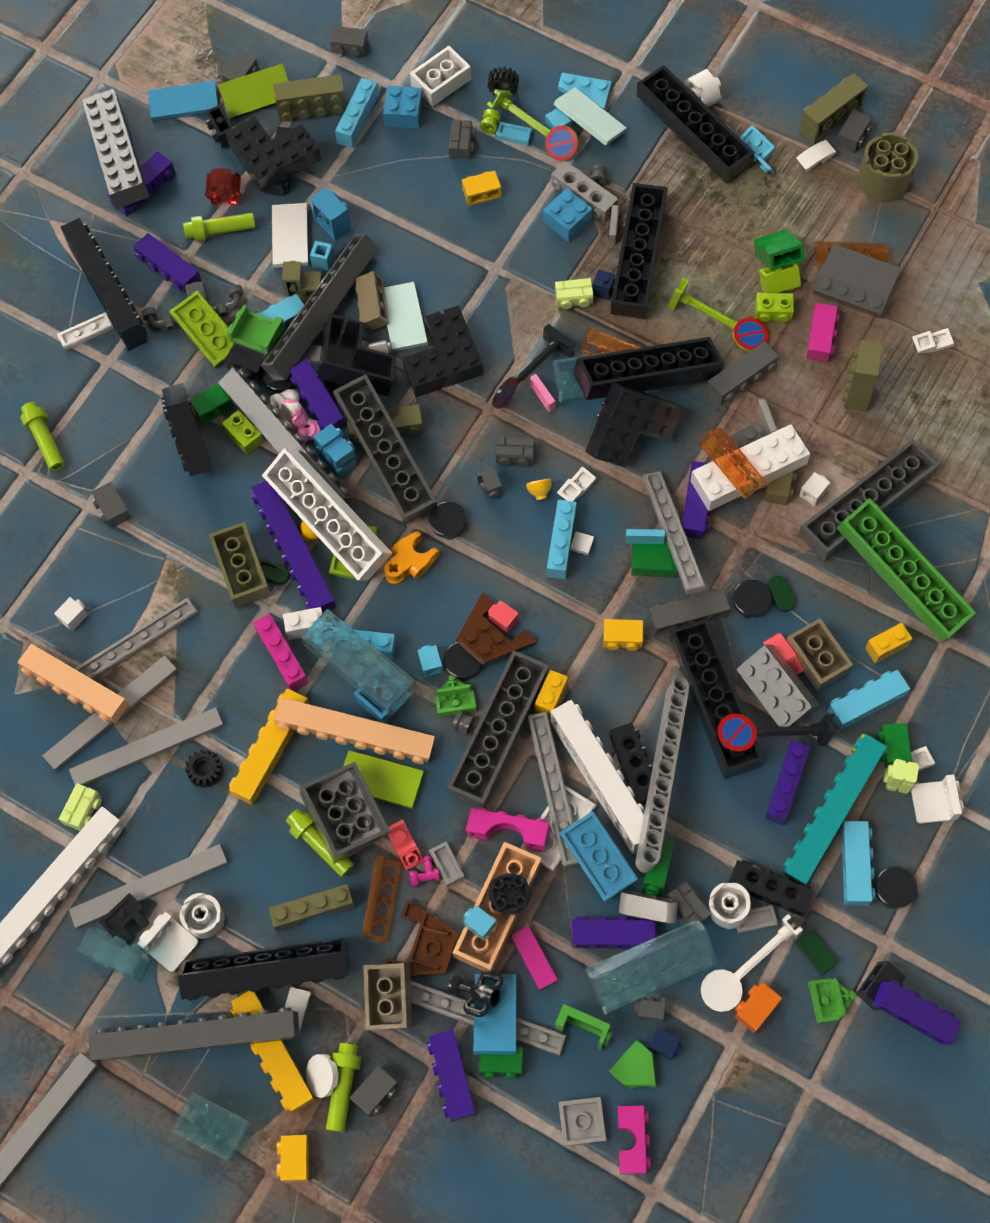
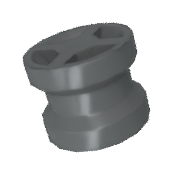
M604 165L592 166L590 168V179L600 186L607 183V168Z
M459 711L454 719L452 729L455 731L460 730L463 734L467 735L473 725L474 717L465 716L463 712Z

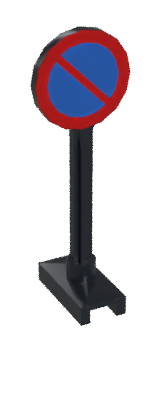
M548 323L543 329V339L549 343L547 347L519 373L517 378L510 377L500 386L493 398L492 406L496 409L503 407L515 393L518 384L525 380L552 353L559 350L571 358L575 354V351L572 349L576 346V343Z
M730 714L720 721L717 727V736L724 748L731 752L740 753L751 748L756 737L812 735L817 736L818 745H826L837 733V730L830 729V722L834 719V714H826L818 724H812L811 726L756 728L754 723L742 714Z

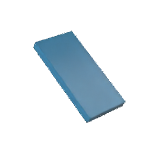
M215 81L148 90L152 121L206 114V110L218 106Z
M594 811L559 833L604 902L639 880Z
M475 974V984L478 983L481 974ZM500 974L504 978V983L500 988L501 998L499 1004L495 1008L489 1007L484 1017L478 1018L474 1016V1054H516V974ZM487 979L484 981V984L492 986L497 983ZM476 1001L474 1002L475 1008H483V1005L477 1003Z

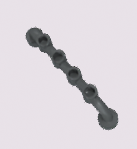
M233 285L228 288L229 296L233 298L232 302L218 303L212 307L220 317L227 316L229 314L228 310L234 309L239 305L240 296L243 295L241 285ZM147 307L141 311L143 320L148 321L153 327H166L167 331L177 328L176 324L178 323L172 316L165 317L161 321L155 320L157 314L153 307Z

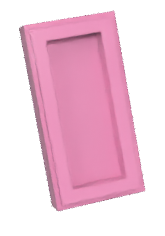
M534 374L530 378L531 388L547 411H554L555 400L537 374Z

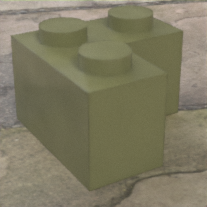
M297 261L283 262L282 283L286 297L297 294L300 299H309L322 281L321 271H303L301 262Z

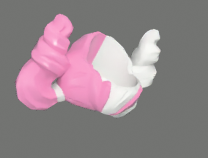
M287 389L280 394L271 395L270 404L273 407H278L282 412L281 416L283 419L288 420L293 425L292 429L305 439L304 443L308 440H314L313 436L319 433L321 429L317 424V420L309 418L299 403L298 392L294 389Z

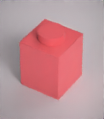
M501 600L497 605L493 604L488 611L489 622L506 634L519 621V613Z

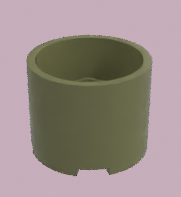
M892 132L882 133L881 136L874 138L872 141L870 140L866 145L858 174V183L861 190L868 197L877 201L889 202L897 200L907 193L917 165L918 150L907 140L906 136Z

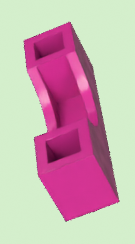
M271 614L253 622L259 637L271 654L288 688L296 691L309 684L306 675Z
M478 807V809L471 808L466 827L468 837L486 841L500 830H514L523 837L527 849L542 852L547 850L552 830L550 824L544 819L537 818L536 820H531L524 815H516L515 817L503 811H497V813L490 812L483 807Z

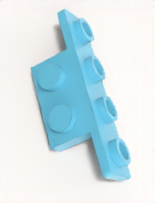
M751 125L739 138L755 152L753 161L756 162L758 160L761 163L759 167L766 174L770 172L774 175L775 171L765 161L776 150V147Z

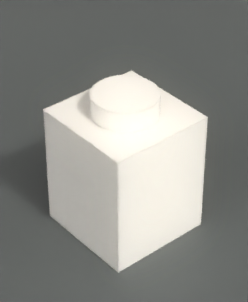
M814 472L801 488L799 496L815 506L827 492L830 482L825 476Z
M71 597L54 613L57 619L72 632L88 616L85 611L86 606L80 600L74 601Z

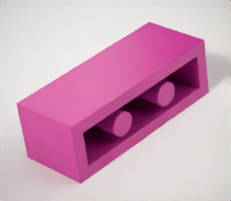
M815 303L806 359L828 362L829 356H833L835 345H832V340L836 339L837 329H834V325H838L839 314L836 313L837 306Z

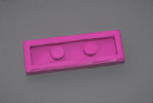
M527 926L510 935L539 991L556 983L558 980L530 927Z

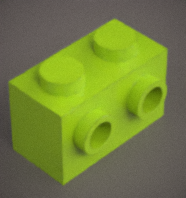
M796 263L773 271L768 267L759 270L761 289L764 293L792 291L801 286L799 266Z
M757 293L755 319L761 322L779 321L785 323L792 321L794 312L793 294Z
M239 410L222 422L224 432L246 455H249L264 443L263 434Z

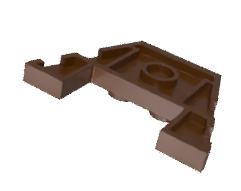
M484 593L479 597L457 636L456 642L483 666L505 658L513 650L520 652L523 648L535 646L537 639L525 629L511 641L484 618L491 606L495 604Z
M406 900L401 915L402 919L420 923L408 961L411 977L447 975L459 934L422 908L416 906L410 900ZM387 958L386 964L404 963Z

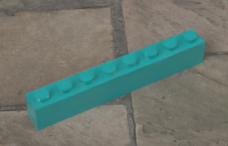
M866 734L863 739L858 738L853 747L856 749L854 755H848L843 764L846 766L843 773L839 771L833 781L836 783L833 790L829 788L823 797L826 800L823 807L820 805L817 807L813 814L816 819L813 824L808 823L803 831L806 836L803 841L798 840L793 850L796 853L793 858L788 857L784 863L783 868L786 869L784 875L797 883L807 884L884 753L886 745Z

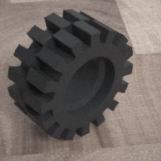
M493 68L489 72L487 88L493 95H495V89L508 90L514 95L518 90L519 75L516 74L515 70L512 71L511 68Z
M202 749L199 750L200 753L195 751L193 752L194 756L190 755L188 757L189 762L186 761L185 763L187 766L185 771L190 781L195 786L199 787L200 785L202 788H205V785L211 787L213 782L214 784L218 783L217 779H221V773H223V766L218 756L214 752L211 753L210 750L204 752ZM202 762L211 764V771L207 775H199L197 773V767Z

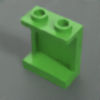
M243 305L241 310L237 311L233 324H230L227 334L231 343H238L268 356L281 337L285 325L283 318L276 316L272 320L249 311L248 306Z
M563 1004L555 1023L556 1031L563 1034L567 1022L600 1036L597 1049L602 1050L603 1046H608L612 1036V1031H609L610 1024Z

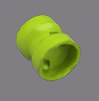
M487 109L484 112V119L481 121L480 128L486 133L493 134L497 130V123H499L501 115L494 109Z

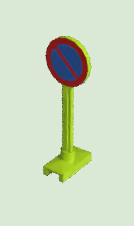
M495 89L494 93L497 94L494 102L488 101L487 105L491 108L511 111L545 135L546 149L552 158L558 161H566L576 154L579 147V139L572 128L556 126L549 130L515 106L510 100L513 96L510 91Z
M684 277L682 278L678 288L674 291L668 308L674 311L677 305L682 302L698 309L733 329V339L743 350L751 351L764 341L767 343L769 337L768 330L760 320L744 318L736 322L685 292L689 280Z

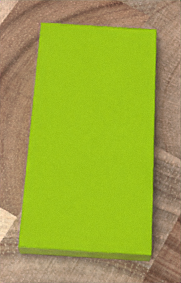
M283 63L218 84L228 116L232 118L276 103L273 84L289 81Z
M197 290L170 310L169 313L214 368H216L225 361L234 343L230 342L227 334L228 326Z
M348 750L343 767L353 762L356 763L374 799L413 810L424 775L423 770Z

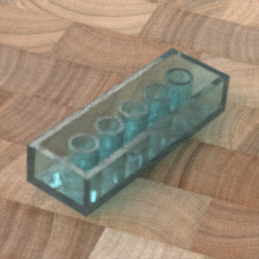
M328 609L301 636L305 647L390 717L417 688L416 681Z
M697 919L587 967L585 971L598 1005L603 1013L607 1014L718 965V961L708 932Z

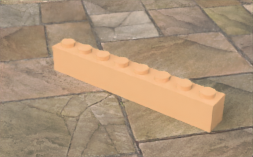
M280 698L275 716V725H278L279 729H294L299 734H313L321 740L333 739L341 745L353 744L355 748L366 750V748L373 749L375 753L385 755V753L393 754V757L397 759L409 758L417 764L428 763L435 737L285 698Z

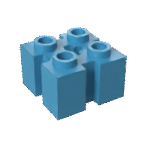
M330 424L313 436L317 445V453L329 464L339 479L357 467V456L354 453L355 447L350 441L343 439L344 435L339 428H335Z

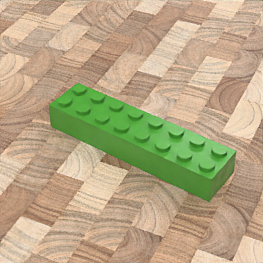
M870 498L837 527V530L941 642L952 636L976 613Z

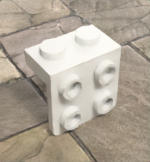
M946 775L943 781L914 784L911 789L916 821L919 824L957 820L961 816L964 806L962 800H959L960 786L959 782L955 781L954 775Z
M165 912L154 920V925L149 931L146 930L140 936L138 944L168 971L175 972L182 964V961L198 945V940Z

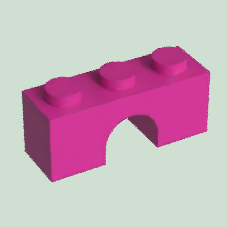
M618 1106V1131H629L636 1140V1144L631 1150L619 1151L620 1175H646V1169H650V1156H646V1147H649V1134H645V1125L649 1124L648 1111H644V1106Z

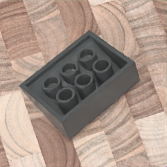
M833 244L817 278L813 294L881 319L901 267Z
M355 762L300 786V796L334 864L353 856L390 833Z

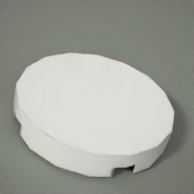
M327 1054L313 1056L306 1068L307 1086L310 1092L319 1098L332 1095L334 1087H337L338 1084L337 1065L334 1061H331V1057Z

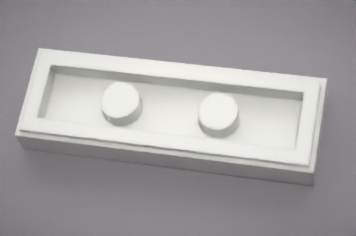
M105 312L57 335L66 351L113 330L114 327Z

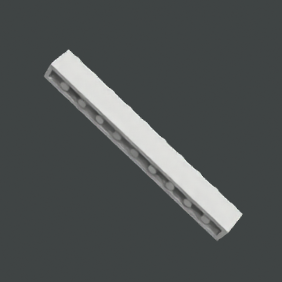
M101 807L1 921L0 969L12 960L13 954L17 949L25 945L27 937L38 930L41 925L40 922L54 911V906L59 900L61 901L67 896L71 886L81 880L84 871L94 865L96 857L107 850L109 842L122 832V827L124 826L122 822L104 807Z

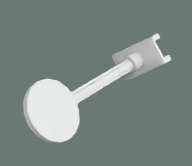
M788 914L782 919L783 927L778 931V934L735 973L723 969L714 970L709 973L701 986V995L706 1005L719 1012L730 1011L735 1008L740 1002L743 993L740 980L781 942L787 941L791 936L795 939L803 934V929L799 927L797 930H794L796 925L794 923L789 924L791 916Z

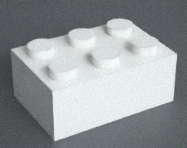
M450 46L410 72L411 87L422 88V97L432 107L471 80V66Z

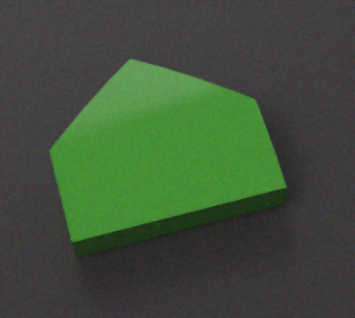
M450 675L448 681L440 689L436 690L435 700L438 717L457 715L459 711L463 713L477 712L474 691L471 690V685H466Z
M828 978L808 982L817 1024L840 1020L845 1015L852 1000L856 997V993L846 989L838 983L836 978L833 980Z
M636 1040L609 1070V1073L622 1085L629 1087L630 1090L638 1087H657L654 1055Z

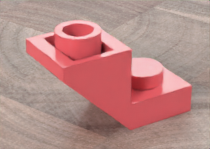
M781 633L763 642L764 645H774L796 675L804 671L796 653Z
M403 819L388 827L390 833L387 835L406 870L424 861Z

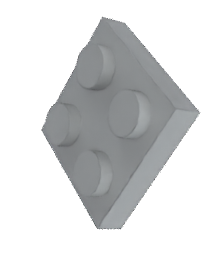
M601 1097L558 1102L564 1147L606 1142Z

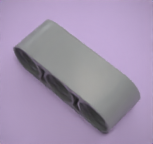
M621 891L619 913L665 923H676L678 901L633 891Z

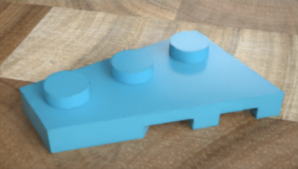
M568 73L561 74L558 91L567 93L571 89L576 88L605 110L611 89V81Z

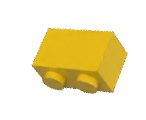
M495 170L462 179V190L468 206L502 197L501 185Z
M604 619L603 648L609 650L627 648L629 651L642 649L643 620Z
M900 623L868 640L865 649L874 663L877 664L907 648L912 637L905 626Z
M552 670L549 671L536 699L535 712H547L548 717L551 718V711L559 706L567 688V676Z
M307 1135L281 1136V1141L277 1142V1154L281 1155V1164H277V1177H280L282 1182L309 1181V1137Z

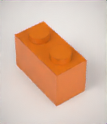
M763 982L759 986L755 984L748 992L750 998L746 1003L742 1000L735 1008V1011L738 1013L734 1018L754 1034L782 999Z

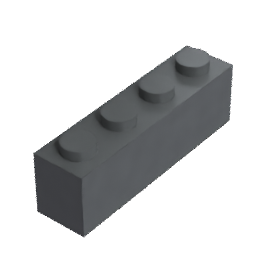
M764 341L708 380L707 390L720 405L726 401L729 402L735 397V394L745 391L754 381L758 382L765 373L775 370L779 356Z
M712 589L702 595L693 594L683 600L674 599L668 604H655L649 608L648 616L654 634L657 636L704 619L710 622L729 617L730 607L724 590Z

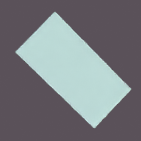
M576 88L571 89L554 102V106L604 145L615 140L625 133L627 129Z
M414 282L384 287L389 323L387 328L392 351L396 352L427 346L428 342Z

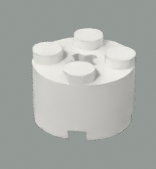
M708 69L697 73L684 82V85L707 107L722 100L719 89L721 87L720 80L717 77L714 78Z
M721 883L716 886L711 892L708 910L712 914L711 919L720 927L729 930L742 925L748 918L750 911L749 893L743 886L737 883ZM731 903L733 904V908H732V907H726V904H728V905H730Z
M197 893L184 901V905L180 910V920L191 935L197 939H206L216 935L223 928L225 920L224 911L214 897L204 893ZM204 913V914H205V915H204V918H203V919H200V918H201V915H200V914Z

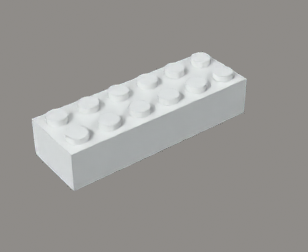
M790 424L693 470L690 481L708 511L807 465L810 453Z

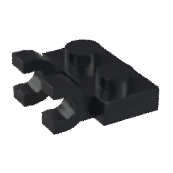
M128 893L99 921L112 937L119 934L128 943L135 938L125 928L132 919L142 928L150 924L140 913L144 907L131 893Z

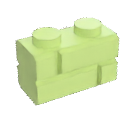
M591 278L555 282L557 308L569 309L572 306L587 307L593 304Z
M896 759L892 765L889 764L883 776L886 789L891 791L898 790L900 793L908 794L917 781L918 763H906L904 760Z
M76 783L59 820L64 825L81 831L92 818L94 810H98L102 802V799H100L101 795L93 789Z

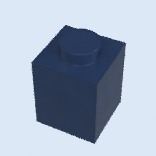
M598 269L592 283L593 296L609 300L614 289L615 274Z
M657 1027L648 1050L671 1060L673 1055L678 1056L682 1047L679 1044L680 1037Z

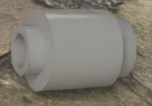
M385 340L370 343L369 346L365 347L386 354L392 353L390 342L386 343Z

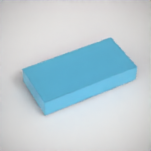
M499 122L495 139L528 146L533 129Z
M626 529V543L664 544L665 530Z

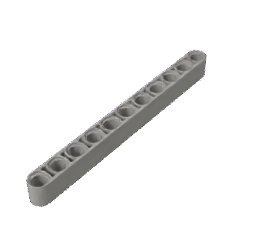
M676 677L666 691L636 856V867L643 873L650 872L659 862L690 687L689 682L684 677Z

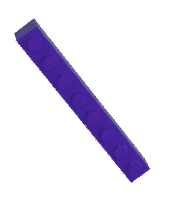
M266 480L252 486L253 494L250 496L255 505L259 504L261 509L258 512L262 520H267L266 528L270 535L274 534L276 538L273 540L277 550H282V560L285 566H290V576L293 581L297 580L299 586L296 587L300 596H305L307 600L304 602L307 610L321 607L322 613L336 608L334 599L282 497Z

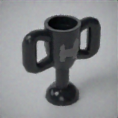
M486 971L480 975L477 984L470 986L464 984L460 976L454 975L450 979L448 992L450 995H457L461 992L469 994L470 997L463 1006L464 1012L478 1018L484 1017L489 1007L495 1008L499 1004L501 998L500 988L504 983V978L500 974ZM487 979L497 983L492 986L484 984V981ZM476 1001L483 1005V1008L478 1009L471 1005Z

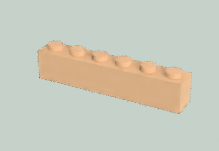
M33 644L28 647L18 661L22 668L21 671L25 675L37 677L36 680L44 686L47 684L52 686L51 689L59 695L64 693L68 696V700L74 704L79 702L89 713L96 712L99 714L98 717L106 723L111 721L116 724L129 706L125 698Z

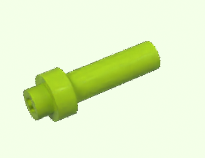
M253 213L202 220L201 216L191 217V222L183 223L186 239L195 238V242L205 241V236L255 229Z
M36 402L26 403L21 407L23 413L20 416L24 428L31 430L49 470L55 472L62 469L65 463L46 424L49 418L45 409L38 407Z
M296 809L288 816L286 822L291 826L289 832L298 841L303 838L341 878L352 870L354 864L348 858L335 864L333 863L309 812L304 814L300 809Z
M340 1043L338 1053H333L332 1061L336 1063L338 1069V1084L332 1091L326 1130L345 1132L354 1071L360 1070L362 1057L357 1056L358 1045Z

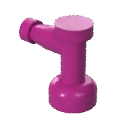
M431 856L423 857L426 873L418 874L414 870L409 871L411 887L418 886L419 882L433 879L439 881L438 869H433Z

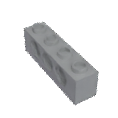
M566 161L551 174V184L556 190L561 192L566 188L592 207V215L603 222L611 216L612 205H618L617 197Z

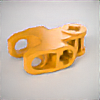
M419 531L402 538L391 548L390 551L393 558L385 564L384 570L387 582L394 585L399 584L410 574L415 579L420 578L437 560L439 551L436 548H432L426 553L416 552L414 548L422 540V534Z

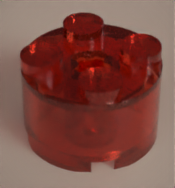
M216 168L212 169L210 174H206L205 196L211 200V204L220 205L221 202L230 205L238 204L241 190V176L239 173L235 172L233 174L230 173V169Z

